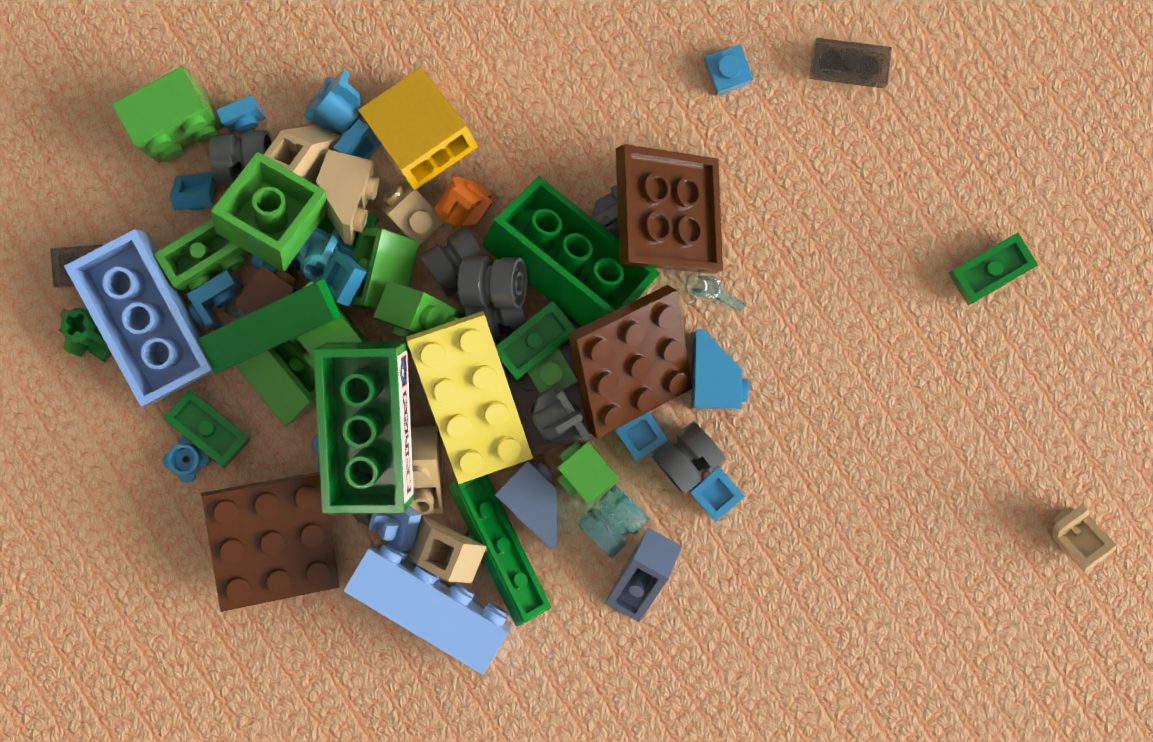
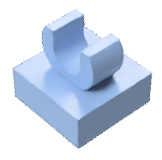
M410 506L404 513H373L368 529L371 531L378 530L377 534L381 539L386 540L400 552L412 550L421 514Z

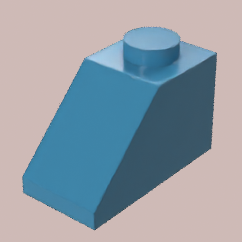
M696 329L693 332L692 346L693 389H691V409H742V402L748 401V379H742V369L704 329Z

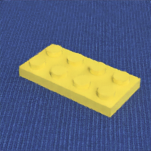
M483 311L406 337L458 484L533 459Z

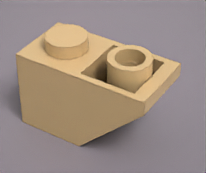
M314 124L281 130L263 155L316 185V179L328 149L335 151L333 147L339 141L340 135Z
M328 149L316 179V185L326 191L328 218L344 244L352 245L356 233L364 231L368 217V210L365 208L368 200L376 198L379 178L374 177V163L372 160Z
M438 426L411 427L414 501L410 507L421 515L443 514V464Z
M421 515L413 549L408 550L407 553L417 566L448 582L472 583L487 546Z

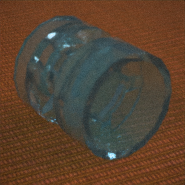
M615 484L600 499L602 507L600 509L591 507L577 522V525L611 558L627 544L625 536L627 533L636 534L650 521V518Z

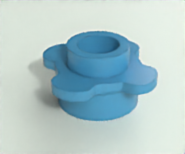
M181 437L178 440V445L174 446L163 458L164 466L178 474L180 480L185 483L194 481L197 471L202 466H207L210 462V457L186 437ZM185 456L190 457L189 463L184 462Z

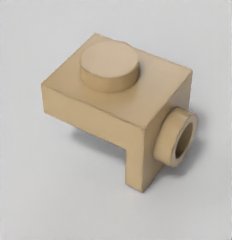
M404 182L402 185L397 184L389 189L383 197L384 202L379 206L408 238L419 241L418 246L443 223L436 215L435 209L417 190L414 191L408 182Z
M1085 503L1075 510L1070 506L1060 512L1053 520L1055 525L1052 531L1053 540L1084 573L1115 551L1117 546L1089 516L1090 508Z

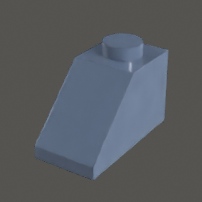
M527 461L495 496L552 550L558 543L557 487L551 482L556 476L542 462L538 461L534 466L530 461Z
M647 528L629 557L605 604L640 622L669 579L682 546Z

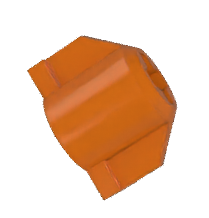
M455 176L435 206L436 215L441 221L452 227L477 225L482 221L493 204V201L490 199L493 193L474 178L467 180L463 177Z

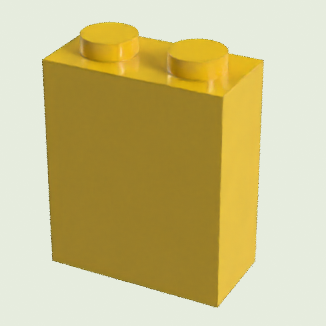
M422 66L358 109L414 191L478 147L466 124Z

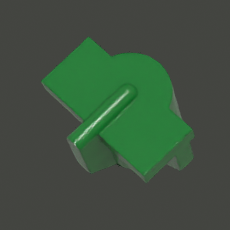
M63 308L59 314L62 321L58 331L65 337L64 350L80 357L87 350L101 361L106 362L112 353L89 311L84 308H74L71 310Z

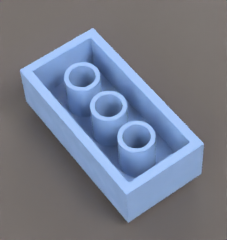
M134 229L70 262L64 267L140 407L172 395L214 373L198 339L204 336L191 315L189 306L182 293L172 286L155 258L154 254L158 252V249L149 232Z
M389 543L369 548L343 591L484 675L512 625V622L507 620L508 612L491 602L484 606L473 599L475 593L457 582L450 586L440 580L439 576L407 560L408 553L406 551L400 552Z

